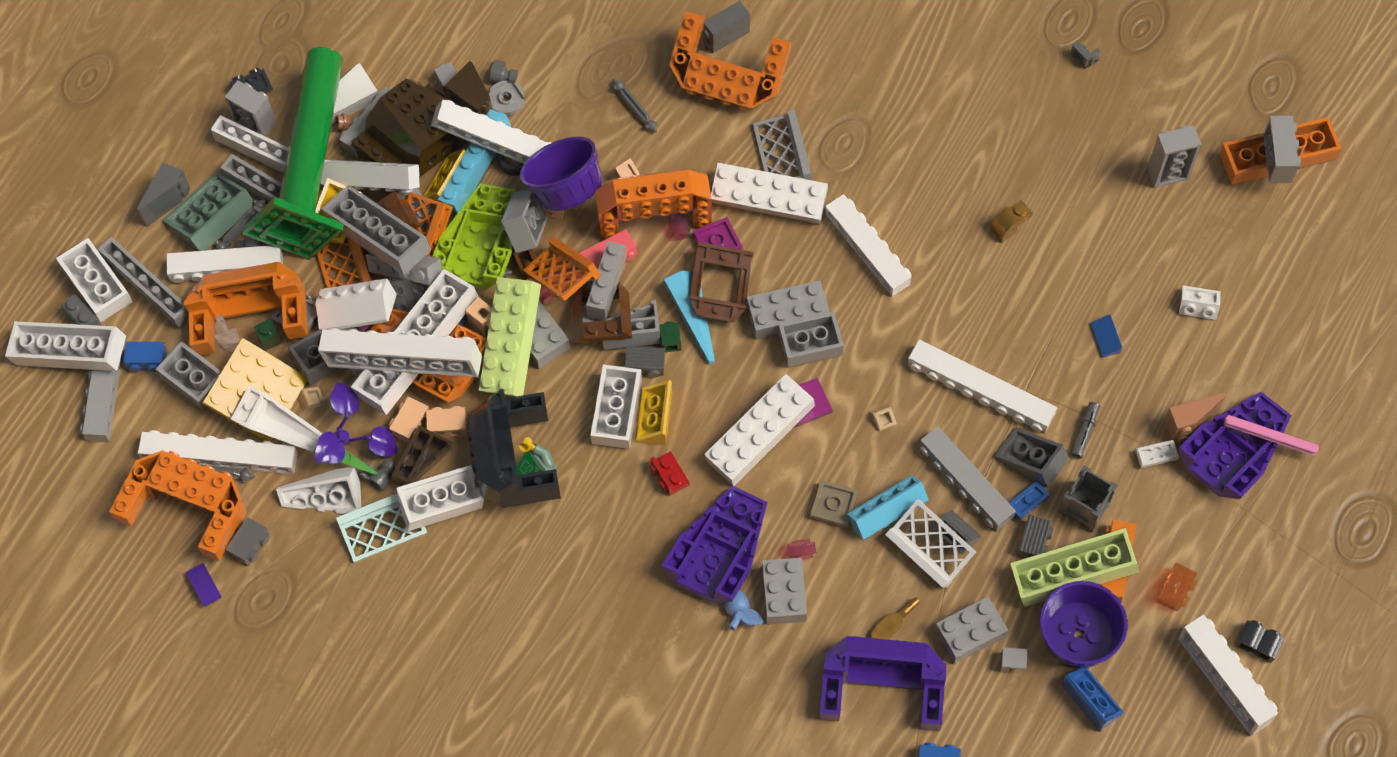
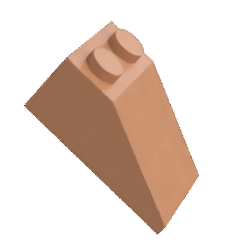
M1225 392L1169 407L1164 424L1170 440L1178 441V443L1186 441L1202 424L1220 410L1226 397Z

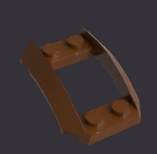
M698 242L690 291V301L696 316L734 323L747 307L748 285L754 252ZM704 263L740 270L735 303L700 297Z
M587 281L576 291L573 296L575 344L632 339L629 292L620 282H618L613 299H620L621 319L583 322L582 302L588 301L594 281Z

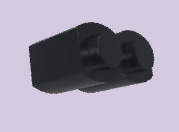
M1247 620L1235 645L1272 663L1284 638L1276 630L1263 628L1262 624L1258 621Z

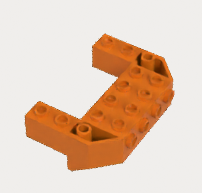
M684 11L669 65L681 87L687 89L686 93L697 95L698 92L704 94L703 98L709 100L718 98L721 99L720 103L730 106L732 103L738 104L739 109L749 111V108H757L778 96L785 79L783 75L793 42L772 37L762 72L754 71L696 52L706 17Z
M680 169L614 178L601 185L595 191L601 240L608 239L619 233L618 221L647 219L656 215L667 216L671 213L679 212L683 214L691 211L693 227H704L712 223V199L708 176L705 172Z
M279 261L204 275L190 290L184 300V306L189 312L190 347L200 356L215 353L214 320L282 308L283 330L289 340L308 336L305 286L297 273Z
M161 450L135 461L109 513L114 520L132 527L147 496L156 499L159 492L209 510L214 515L198 548L202 555L220 561L235 530L238 531L243 524L246 509L231 474L224 471L221 473L217 472L213 467L206 464L204 466L199 465L191 458H181L179 454L173 451L168 453Z

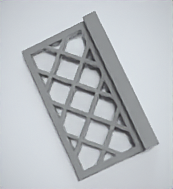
M795 109L788 110V114L753 123L765 172H769V169L771 170L770 173L788 176L791 169L794 168L800 173V176L796 178L813 181ZM786 120L787 126L783 131L776 127L779 122ZM767 126L770 129L766 135L759 133L758 128ZM773 130L781 134L777 141L769 138ZM784 136L791 139L787 147L780 143ZM766 141L774 144L770 151L763 149ZM777 146L785 150L781 157L773 154ZM788 152L795 155L791 163L784 160ZM770 157L778 160L774 167L767 165ZM781 162L789 166L785 173L777 170Z

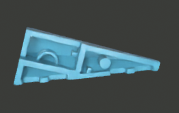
M680 271L665 278L664 286L710 365L715 362L707 318L696 316L690 301L693 271Z

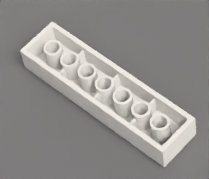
M443 269L394 333L403 335L405 333H412L418 336L430 334L434 337L448 336L466 314L465 310L478 298L474 286ZM364 370L351 388L358 398L387 415L419 373Z
M336 328L323 329L318 349L328 367L478 377L482 359L475 340L470 337L453 338L447 335L434 337L430 334L418 336L412 333H405L403 335L394 332H359L354 329L348 331Z

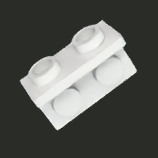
M1183 285L1179 314L1216 320L1220 308L1221 291Z

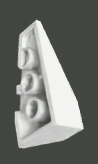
M353 466L332 470L276 488L282 507L313 508L322 512L325 510L336 511L339 514L349 513L361 508L360 481L356 468Z

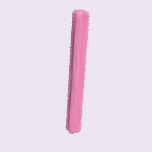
M1227 415L1224 420V425L1313 456L1317 454L1319 449L1317 444L1231 415Z

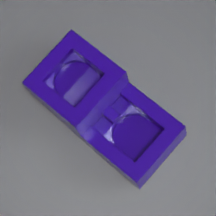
M204 563L186 572L204 607L222 598Z

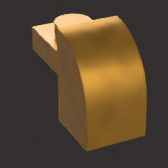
M1020 200L1010 208L1008 206L1004 208L992 221L990 230L1003 243L1017 233L1018 226L1031 218L1033 212Z

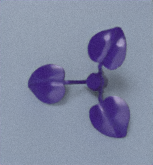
M336 383L330 393L329 403L334 412L340 415L345 414V417L336 428V432H325L318 438L314 461L316 463H339L345 457L344 444L365 439L370 440L368 442V449L374 455L379 457L395 455L398 450L395 438L391 431L385 427L374 428L371 431V436L349 438V433L343 430L342 427L347 421L349 413L354 414L359 410L360 403L357 394L349 386Z

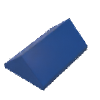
M1080 668L1064 677L1061 684L1062 687L1100 732L1124 714V711L1088 668Z

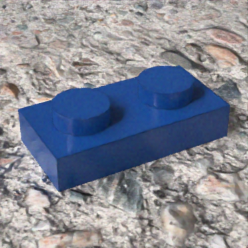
M1036 481L1009 504L1016 510L1015 516L1021 521L1048 499L1050 495Z

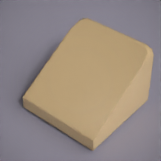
M319 387L302 389L297 397L303 412L325 404Z
M889 405L870 412L878 431L897 424Z

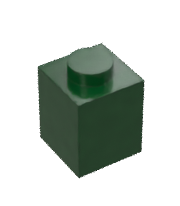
M271 318L254 326L256 335L265 351L282 343Z
M668 321L660 324L662 348H665V352L681 351L679 322Z

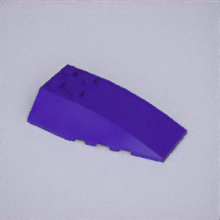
M1262 392L1248 398L1240 405L1230 408L1226 413L1214 417L1210 422L1202 424L1178 449L1187 471L1219 497L1241 499L1263 476L1278 443L1225 426L1224 420L1226 416L1231 415L1281 433L1284 432L1292 416Z
M732 485L711 508L704 512L700 519L692 523L691 527L679 536L661 568L677 586L712 603L733 602L750 573L767 502Z

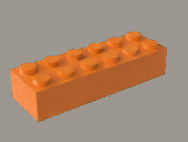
M1329 117L1297 124L1295 138L1299 140L1297 155L1301 157L1300 168L1337 159L1341 146ZM1263 133L1222 144L1219 154L1231 185L1268 176Z

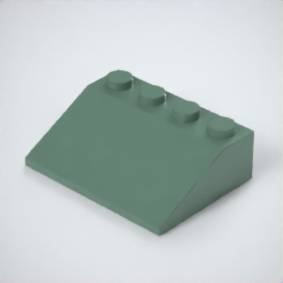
M216 172L162 221L196 251H206L226 231L234 226L249 209L253 208L254 203L246 189Z

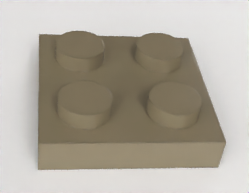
M821 480L810 518L848 528L850 520L847 513L854 509L859 490Z

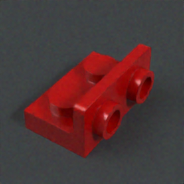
M671 451L657 459L654 456L650 458L651 465H649V468L654 476L657 475L659 477V485L663 492L667 491L669 496L690 486L689 480Z

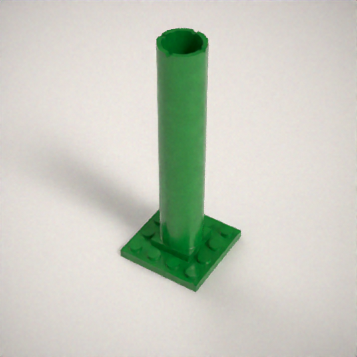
M326 47L312 48L306 55L279 198L271 200L242 229L243 235L309 260L339 235L344 227V224L337 222V220L321 216L315 212L343 65V57L337 51H332Z

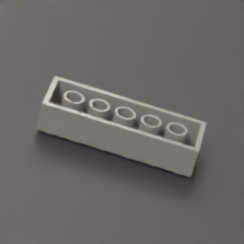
M347 185L321 208L324 217L335 219L337 222L344 224L341 233L403 275L431 251L426 236L350 185Z

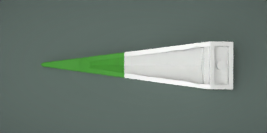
M251 385L248 386L231 420L246 428L314 453L318 438L323 434L273 397ZM345 450V457L341 461L342 463L374 475L378 474Z

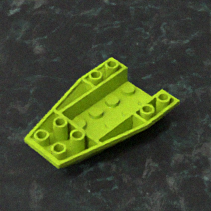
M481 183L477 186L438 240L432 257L441 259L442 270L449 271L474 286V288L487 289L495 285L497 277L503 278L513 247L509 243L507 232L502 228L501 221L513 193H516L515 189Z

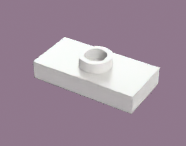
M1173 440L1136 448L1135 450L1141 468L1179 459Z

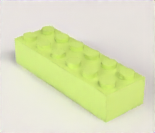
M497 277L479 391L494 394L498 390L504 389L505 396L511 397L524 394L541 284L527 280Z
M1126 528L1011 563L1024 607L1046 601L1054 590L1067 583L1089 581L1103 584L1140 572Z

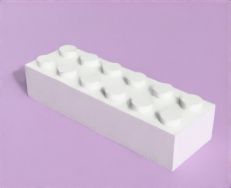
M717 163L711 199L713 204L821 224L828 184Z
M15 321L5 357L19 366L117 371L126 335L116 326Z
M785 374L704 454L706 461L731 485L735 486L815 406L814 399Z
M1203 614L1185 626L1178 640L1248 733L1253 736L1271 724L1278 714L1275 703L1272 700H1268L1262 686L1255 683L1250 670L1242 666L1239 662V656L1235 651L1230 650L1224 636L1217 633L1211 619L1206 618Z

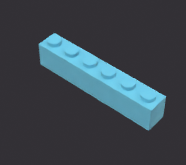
M492 109L489 110L487 114L489 119L503 122L506 126L511 127L506 114ZM470 143L438 199L439 202L453 207L451 214L457 215L472 195L496 152L475 143Z

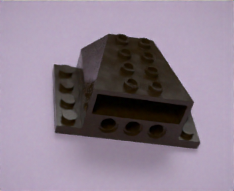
M405 79L379 98L366 118L365 131L351 141V146L371 162L419 165L420 178L466 143L467 140L431 126L436 106L442 100H448V98L430 84L424 87L418 81Z

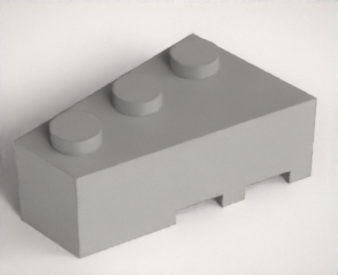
M656 300L651 301V304L640 308L638 306L634 308V311L630 312L632 339L603 341L604 350L625 348L627 346L661 344ZM621 314L610 317L606 320L621 319Z

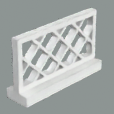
M919 499L915 501L896 525L885 534L943 588L948 587L953 582L952 580L976 554V551ZM918 506L924 510V519H914V510ZM935 520L938 523L939 532H929L928 521ZM914 521H925V533H915ZM904 522H911L912 533L905 534L899 528ZM939 534L940 546H929V535ZM942 534L953 536V545L943 546ZM915 535H925L926 547H919L916 544ZM953 547L954 559L944 560L943 548ZM957 547H965L970 552L965 559H958ZM940 548V560H933L930 557V549ZM954 561L955 570L949 575L944 569V562Z

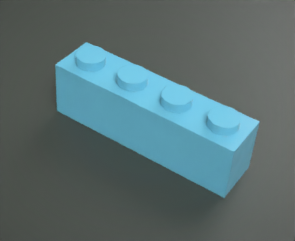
M911 475L847 513L854 532L864 540L880 529L889 526L895 520L902 518L917 499L923 503L929 499L922 482L914 475Z

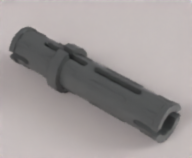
M1089 402L1085 416L1081 419L1082 425L1071 452V456L1075 458H1083L1092 428L1097 423L1096 417L1101 407L1098 403Z

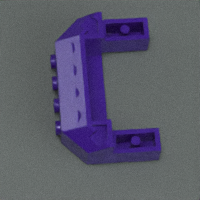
M846 636L825 653L819 720H840L843 683L923 690L920 729L940 731L943 717L946 664L927 643Z

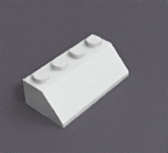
M388 279L320 289L316 300L319 330H329L330 328L345 329L388 322L397 294Z
M471 465L396 488L401 513L408 531L483 507L484 498L480 495L479 488H475V475Z

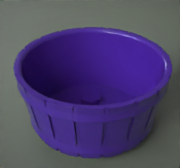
M580 136L568 137L552 142L535 152L524 163L520 171V179L545 209L562 211L576 207L590 199L602 184V172L595 144L591 139Z
M1074 581L1060 586L1049 595L1041 611L1040 626L1048 650L1058 661L1074 668H1089L1107 661L1118 652L1126 639L1128 619H1126V611L1123 605H1121V601L1114 593H1111L1112 591L1094 582ZM1076 629L1084 630L1083 639L1074 636Z

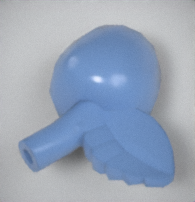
M739 590L733 602L724 603L727 614L733 617L728 626L730 630L735 631L740 621L746 626H756L763 623L760 614L750 609L749 600L743 591Z

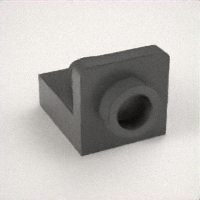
M1077 41L1072 45L1070 54L1085 69L1089 65L1093 66L1098 62L1101 50L1097 48L1089 53L1088 48Z

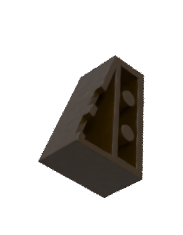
M418 425L392 473L391 482L404 486L419 481L452 450L453 442Z

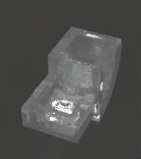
M218 315L215 317L217 324H214L217 332L214 335L220 349L226 353L233 354L241 341L236 328L228 330L223 315Z

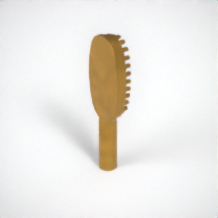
M914 597L901 611L891 613L883 618L873 629L872 638L889 640L901 628L903 619L920 601Z

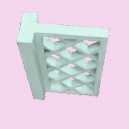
M397 494L336 518L354 563L427 534L425 526L421 527L422 530L417 533L407 531V527L402 529L395 526L398 516H402ZM392 512L396 514L392 524L382 520L385 513ZM373 519L378 522L374 532L364 528L367 520ZM380 523L391 527L387 537L376 533ZM352 526L358 528L359 532L356 539L347 536L345 529ZM393 528L403 532L401 539L395 541L389 538ZM362 530L372 534L368 544L358 540ZM375 536L385 539L382 547L376 548L371 546ZM356 543L366 546L364 554L356 557L353 551Z

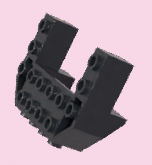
M500 389L485 399L469 416L470 430H467L469 442L472 441L473 444L469 448L471 457L475 459V461H471L473 473H477V476L474 477L475 488H479L482 497L501 508L561 499L556 469L517 475L510 427L548 421L544 392L505 398L504 389Z

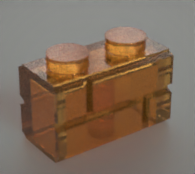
M1175 563L1157 598V602L1168 606V608L1176 612L1179 611L1180 607L1185 608L1190 598L1186 595L1189 590H1194L1198 582L1195 579L1197 573L1179 563Z

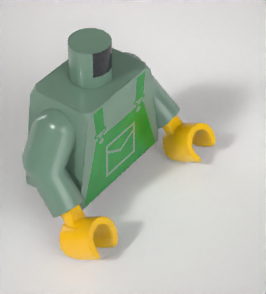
M524 438L523 443L521 442L519 445V449L525 453L516 466L517 475L553 469L557 471V466L554 464L550 451L535 443L533 445L531 438Z

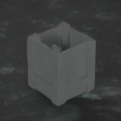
M1084 465L1079 472L1076 482L1070 491L1067 490L1064 495L1059 513L1071 517L1086 526L1085 529L1093 532L1100 518L1111 504L1118 485L1112 481L1110 483L1090 471V468ZM1082 502H1088L1091 508L1083 504Z

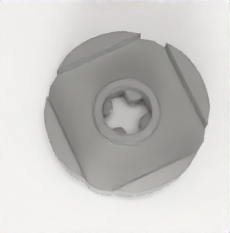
M500 81L490 89L489 96L491 98L492 110L512 116L518 113L525 105L523 89L515 82ZM506 95V97L511 98L509 101H503V96Z

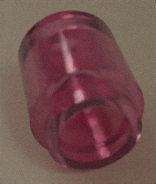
M679 212L671 213L668 217L672 236H674L675 240L688 238L690 229L686 214Z
M810 538L792 541V544H787L789 558L810 559L813 558V554L817 553L815 542H811Z

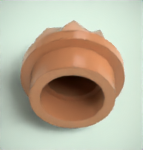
M345 113L337 115L335 119L336 130H341V132L347 131L353 122L351 116Z

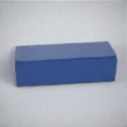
M1106 315L1091 322L1102 358L1121 353L1122 345L1111 315Z

